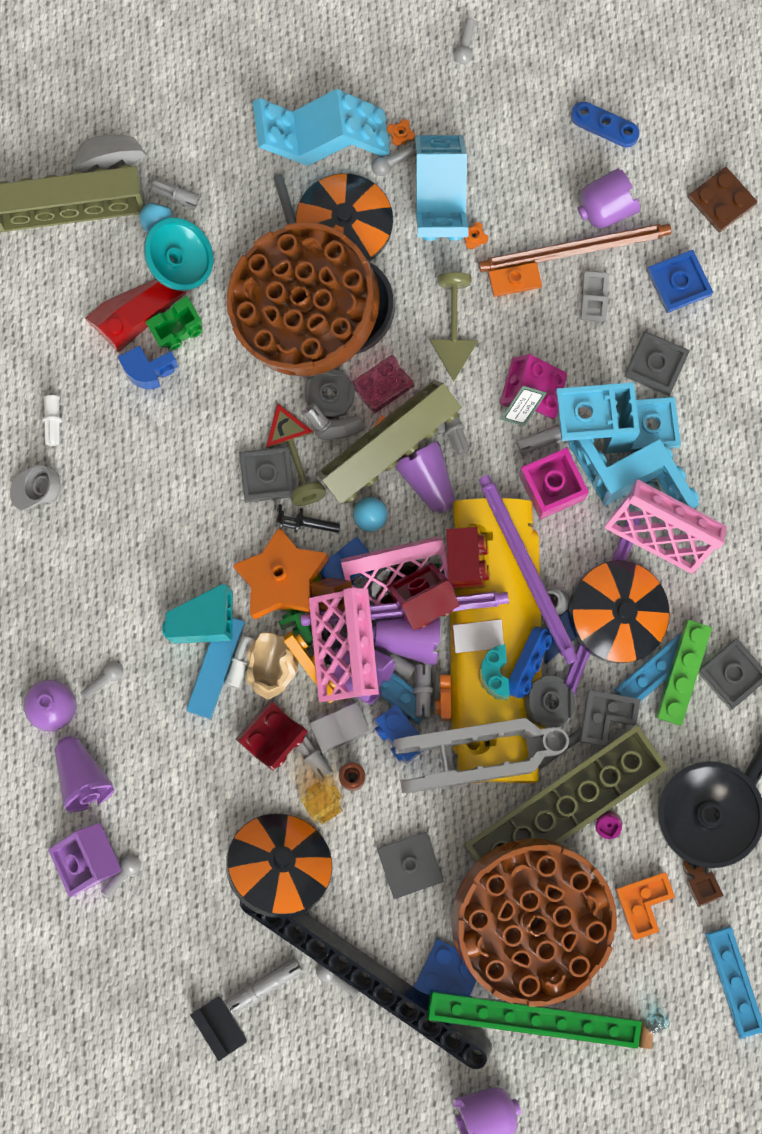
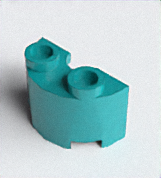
M503 644L487 652L480 665L479 680L482 688L488 694L492 695L495 699L507 701L510 697L509 680L500 673V668L504 667L505 663H507L506 647Z

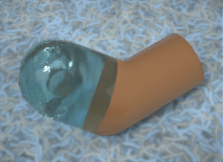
M653 1013L642 1021L639 1039L640 1048L652 1049L653 1034L661 1029H666L669 1025V1019L666 1015Z

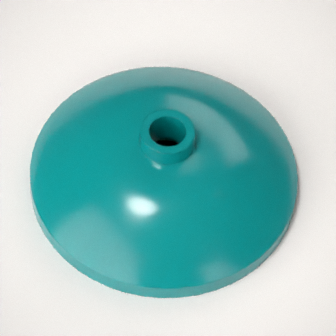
M167 218L155 224L146 235L144 258L150 272L160 283L174 290L188 291L199 287L208 279L214 263L213 251L208 238L196 225L180 218Z

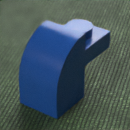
M140 346L118 356L128 379L134 385L143 389L161 387L158 377H167L174 373L175 368L178 367L172 351L150 362Z

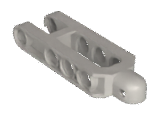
M526 718L394 740L396 754L439 748L443 772L427 774L414 779H401L402 793L419 792L530 774L537 769L544 757L561 754L569 745V737L563 729L556 727L539 729ZM517 735L526 739L528 756L525 761L513 763L508 761L489 767L477 766L474 769L464 771L454 770L450 746Z

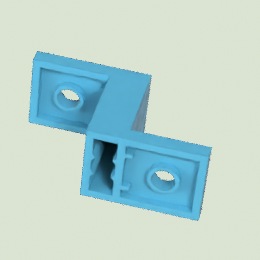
M335 89L295 111H290L261 98L253 101L258 147L306 166L350 145L381 157L390 154L384 109L339 89Z
M415 135L416 223L418 237L428 241L436 240L437 237H447L449 240H461L462 237H468L466 217L467 152L463 135Z
M634 382L556 389L561 441L603 438L605 454L638 451L661 439L663 444H667L669 448H679L681 446L675 397L636 400ZM587 407L591 410L592 416L587 419L581 418L578 415V409ZM655 419L659 423V428L656 430L648 429L646 420Z
M594 439L567 441L604 506L630 493L632 485L637 479L647 483L656 478L667 495L695 510L700 505L697 492L694 488H689L685 481L686 475L680 466H676L672 459L671 449L667 444H663L661 439L609 467H606L607 460L601 451H597L593 445Z

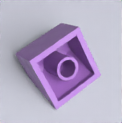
M101 823L75 831L48 850L69 898L108 880L122 871Z

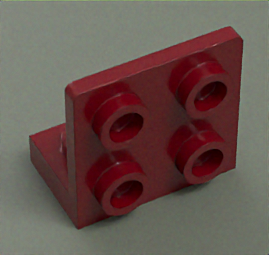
M269 700L235 740L256 759L274 771L285 763L287 755L292 749L298 747L303 742L308 731L289 718L276 704Z

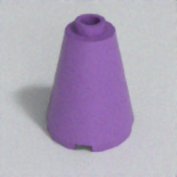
M438 441L405 457L395 466L396 470L433 512L438 510L439 514L453 507L451 502L455 501L441 445Z
M404 617L376 621L375 626H372L375 648L428 665L436 664L438 653L433 651L436 650L440 642V618H436L428 626L414 631L405 621Z
M71 736L64 737L58 741V745L55 747V756L63 806L68 812L85 811L90 809L89 803L97 800L99 805L107 800L114 793L113 783L81 741Z

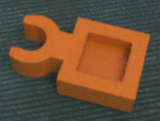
M440 675V699H435V715H441V721H451V675Z

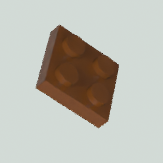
M724 167L688 196V199L718 233H721L747 213L758 202L727 167Z

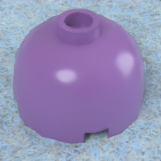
M43 680L35 683L28 690L24 697L23 709L26 718L34 727L42 731L55 732L72 721L76 713L77 702L73 692L67 685L57 680Z

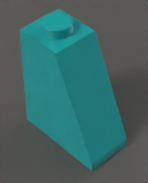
M221 584L166 612L165 621L162 623V633L165 638L172 644L232 641L233 590L226 584Z

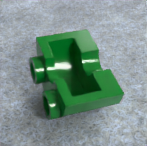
M188 296L173 304V307L167 312L159 313L146 321L159 347H167L169 351L180 348L182 341L188 338H195L203 332L201 327L202 320Z

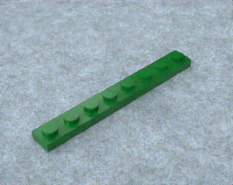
M431 991L427 1019L432 1021L636 1049L639 1046L642 1021L638 1019L545 1006L529 1007L528 1005L512 1004L502 1000Z

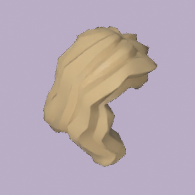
M272 632L260 633L257 640L253 641L247 650L248 669L245 673V680L248 685L252 686L254 692L267 700L284 692L286 686L298 671V660L285 644L284 637Z

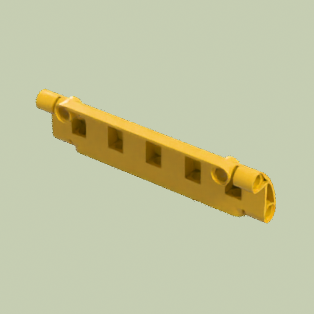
M502 498L540 576L539 535L531 527L533 525L532 501ZM487 499L457 500L453 502V525L455 528L478 527L481 533L486 534L489 554L484 555V560L489 565L490 580L486 581V588L454 589L455 596L497 591V593L508 592L509 604H500L499 607L466 609L450 613L451 730L522 718L527 719L524 697L519 699L510 696L507 701L498 700L482 688L479 680L480 665L487 652L492 649L455 653L453 625L502 619L507 663H505L504 667L500 668V673L503 677L508 678V680L531 631L536 626L541 627V611ZM542 664L540 670L535 673L532 682L542 677ZM520 735L489 740V747H485V741L469 743V747L467 743L454 745L452 749L458 755L457 771L470 770L477 766H495L508 761L509 763L525 761L528 756L526 739ZM537 767L530 774L481 782L538 783L539 768Z

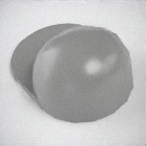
M42 465L32 466L21 472L11 484L10 498L12 504L18 509L27 510L38 504L53 501L58 496L61 487L59 475L52 468Z

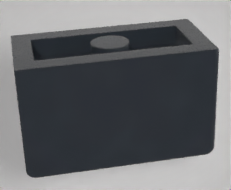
M216 997L190 1014L218 1061L247 1042V1039L221 997Z

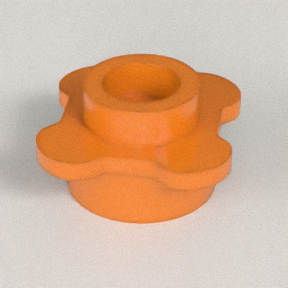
M402 119L400 123L390 124L387 127V132L392 137V143L396 146L406 144L415 138V133L411 131L409 127L410 122L407 119Z
M475 222L473 226L468 227V237H464L468 249H474L488 242V235L484 234L482 230L483 225L480 222Z

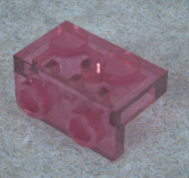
M394 355L382 360L353 381L358 397L374 414L415 387L413 380L401 369Z

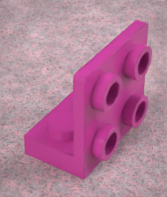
M531 354L514 357L511 360L500 404L509 407L522 386L547 393L535 411L550 419H554L558 412L556 389L564 388L567 373Z

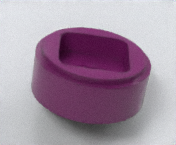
M606 811L597 818V833L605 839L618 837L623 825L621 817L615 812Z

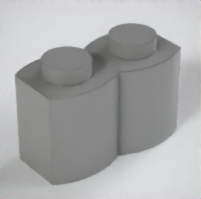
M347 701L337 706V711L328 715L327 711L312 717L313 722L310 723V728L322 754L370 733L358 703L351 704L350 701Z

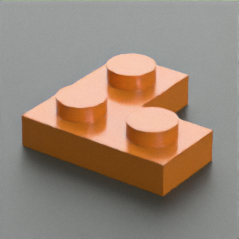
M666 872L615 889L633 940L660 932L651 906L675 898Z

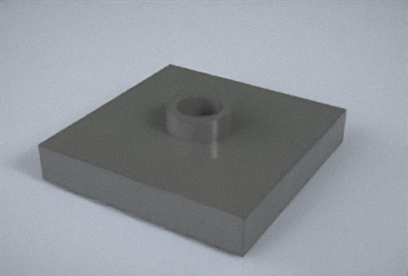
M644 331L624 377L670 396L690 350Z
M289 446L239 452L245 503L291 498L294 483Z
M737 638L703 665L698 672L730 711L762 685V666Z
M427 832L377 848L393 899L444 882Z

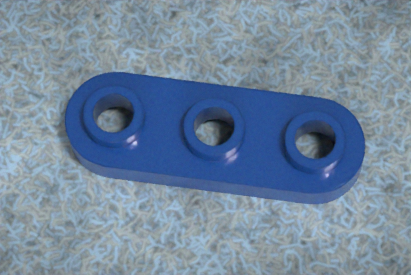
M578 102L572 108L571 120L576 126L622 147H632L638 141L639 128L636 124L588 102ZM584 110L588 114L583 115L580 113V111ZM603 120H606V121H608L610 124L604 125V124L602 123V121H603ZM628 130L631 132V134L626 135L624 131Z
M536 626L531 631L509 678L510 696L521 699L530 692L532 679L535 673L540 670L544 653L550 648L552 643V636L548 629Z

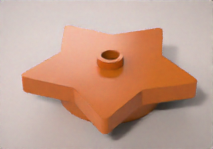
M278 528L261 554L233 565L236 572L251 587V617L257 619L274 610L290 608L310 613L309 598H312L311 584L314 583V579L328 562V555L325 552L297 549L283 530Z

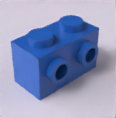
M396 704L375 720L377 727L374 730L383 741L387 739L391 743L393 748L390 750L399 762L404 760L408 764L423 752L395 753V739L420 735Z

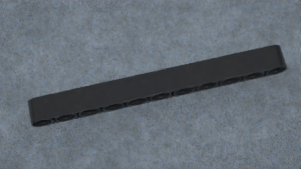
M240 901V907L246 914L472 1069H480L485 1066L492 1050V1044L486 1036L468 1025L436 1021L437 1024L431 1023L427 1019L429 997L305 912L288 918L268 917L251 910ZM295 925L299 926L303 930V932H299L295 928ZM317 941H321L325 947H321ZM339 956L344 957L348 963L341 961ZM361 971L366 972L370 978L364 977ZM383 987L389 988L392 993L386 992ZM405 1002L411 1003L415 1008L408 1007ZM450 1034H456L460 1039H455ZM473 1049L481 1051L482 1055L476 1054Z

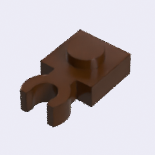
M684 862V872L692 876L687 885L698 908L724 896L712 871L705 874L703 871L704 867L698 866L697 869H692L688 862Z

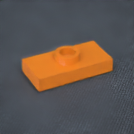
M537 262L489 271L488 273L493 297L542 288Z

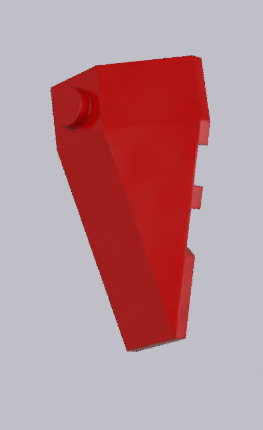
M154 279L102 302L85 317V320L119 353L148 327L146 324L147 320L167 311L188 291L168 288L157 279Z

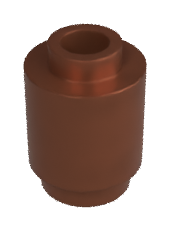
M351 762L345 764L340 769L339 780L343 788L349 791H356L364 785L365 771L361 765ZM351 773L356 774L358 777L354 783L349 782L347 779Z

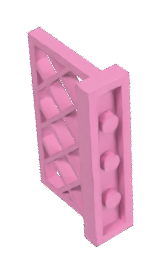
M637 479L632 485L631 492L607 520L604 528L693 574L715 548L719 549L724 544L727 526ZM631 503L641 508L642 511L630 512L628 506ZM656 516L665 522L652 524L650 517ZM645 517L647 524L634 525L633 519ZM627 519L629 526L620 527L615 522ZM672 528H679L687 534L674 535ZM655 530H668L669 536H656ZM650 531L652 538L643 539L638 536L637 532ZM695 540H702L708 546L697 547ZM690 541L691 547L679 549L677 542ZM672 543L674 549L665 550L659 544ZM694 554L695 556L692 564L682 559V555Z
M441 536L341 559L345 580H351L350 575L361 573L368 577L362 589H366L372 580L384 587L377 600L369 595V600L374 602L373 605L383 604L380 600L388 590L386 586L392 583L397 574L401 577L406 576L399 571L405 562L411 561L418 565V569L425 566L430 556L440 554L442 565L439 570L442 572L444 569L445 577L448 579V563ZM424 558L421 563L416 561L417 559ZM399 564L396 569L392 567V565ZM386 567L394 572L387 584L374 577L379 568ZM374 570L371 575L366 571Z
M348 588L341 592L309 598L319 702L379 694L368 589ZM342 598H344L345 611L343 613L337 608ZM319 602H324L328 606L323 617L319 614ZM333 612L340 618L335 628L328 623ZM344 624L347 625L348 636L346 639L340 634ZM324 628L331 633L326 643L322 640L321 635ZM335 639L342 644L337 654L331 649ZM347 650L350 653L349 665L342 660ZM327 654L334 659L329 668L324 665V658ZM338 664L345 670L340 681L333 675ZM350 676L353 683L352 692L344 686ZM329 680L336 685L331 695H327L326 685Z

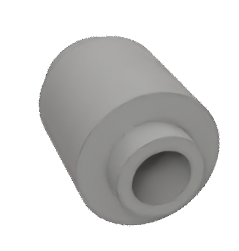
M558 589L546 590L558 615H563L569 610L570 597L566 592ZM558 598V605L555 606L554 602Z

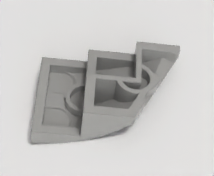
M116 134L96 136L81 143L73 170L84 173L96 164L101 168L108 169L122 160L127 165H132L144 157L146 152L137 140L131 136Z

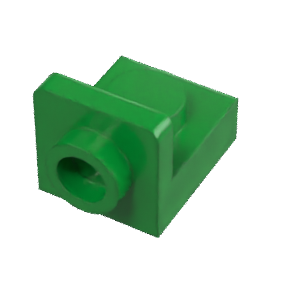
M291 611L282 616L283 620L278 621L281 630L296 624V628L292 629L296 636L301 634L308 646L313 645V636L309 627L302 626L301 623L303 612L296 613V611Z

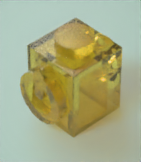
M320 782L312 785L306 790L308 795L300 799L315 823L319 821L321 825L329 822L343 811L339 802L343 798L335 785L330 787L327 782L323 785Z

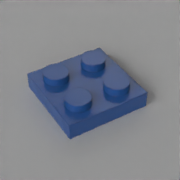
M694 250L649 266L647 269L666 313L708 298L713 294V290Z
M437 939L414 988L429 996L431 991L470 996L477 980L463 964L456 948Z

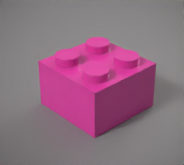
M568 448L532 462L520 469L519 477L540 520L586 500L589 494Z

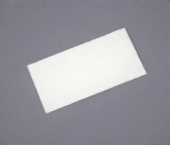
M502 619L453 625L455 653L488 650L504 644Z

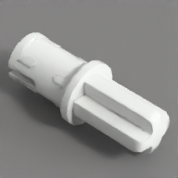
M56 395L44 396V417L42 418V423H44L45 444L49 446H56L60 443V423L62 418L59 417L60 397Z
M246 636L242 637L235 658H231L233 663L225 680L226 684L241 688V683L248 667L247 650L251 643L255 641L254 639Z

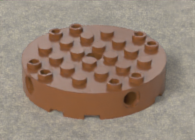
M310 222L285 225V228L275 232L269 231L253 243L254 246L246 255L241 256L229 281L227 313L230 316L235 336L242 346L258 361L282 374L313 376L331 371L344 364L365 344L378 316L379 287L369 261L357 245L346 237L345 234L323 224ZM305 296H307V298H305L303 301L299 302L300 299H302V298H304Z
M529 838L515 840L496 847L471 867L456 893L452 909L451 927L458 955L479 984L491 992L492 995L506 1002L537 1007L552 1005L571 998L592 982L591 979L600 968L603 969L613 949L611 945L614 932L617 930V914L614 898L607 882L589 861L571 848L558 842ZM534 918H539L536 925L531 927Z

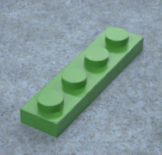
M685 619L655 718L682 726L712 627Z

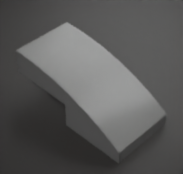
M584 272L581 320L606 322L609 273Z

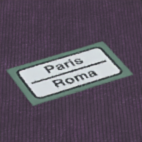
M522 386L501 420L525 426L547 393Z

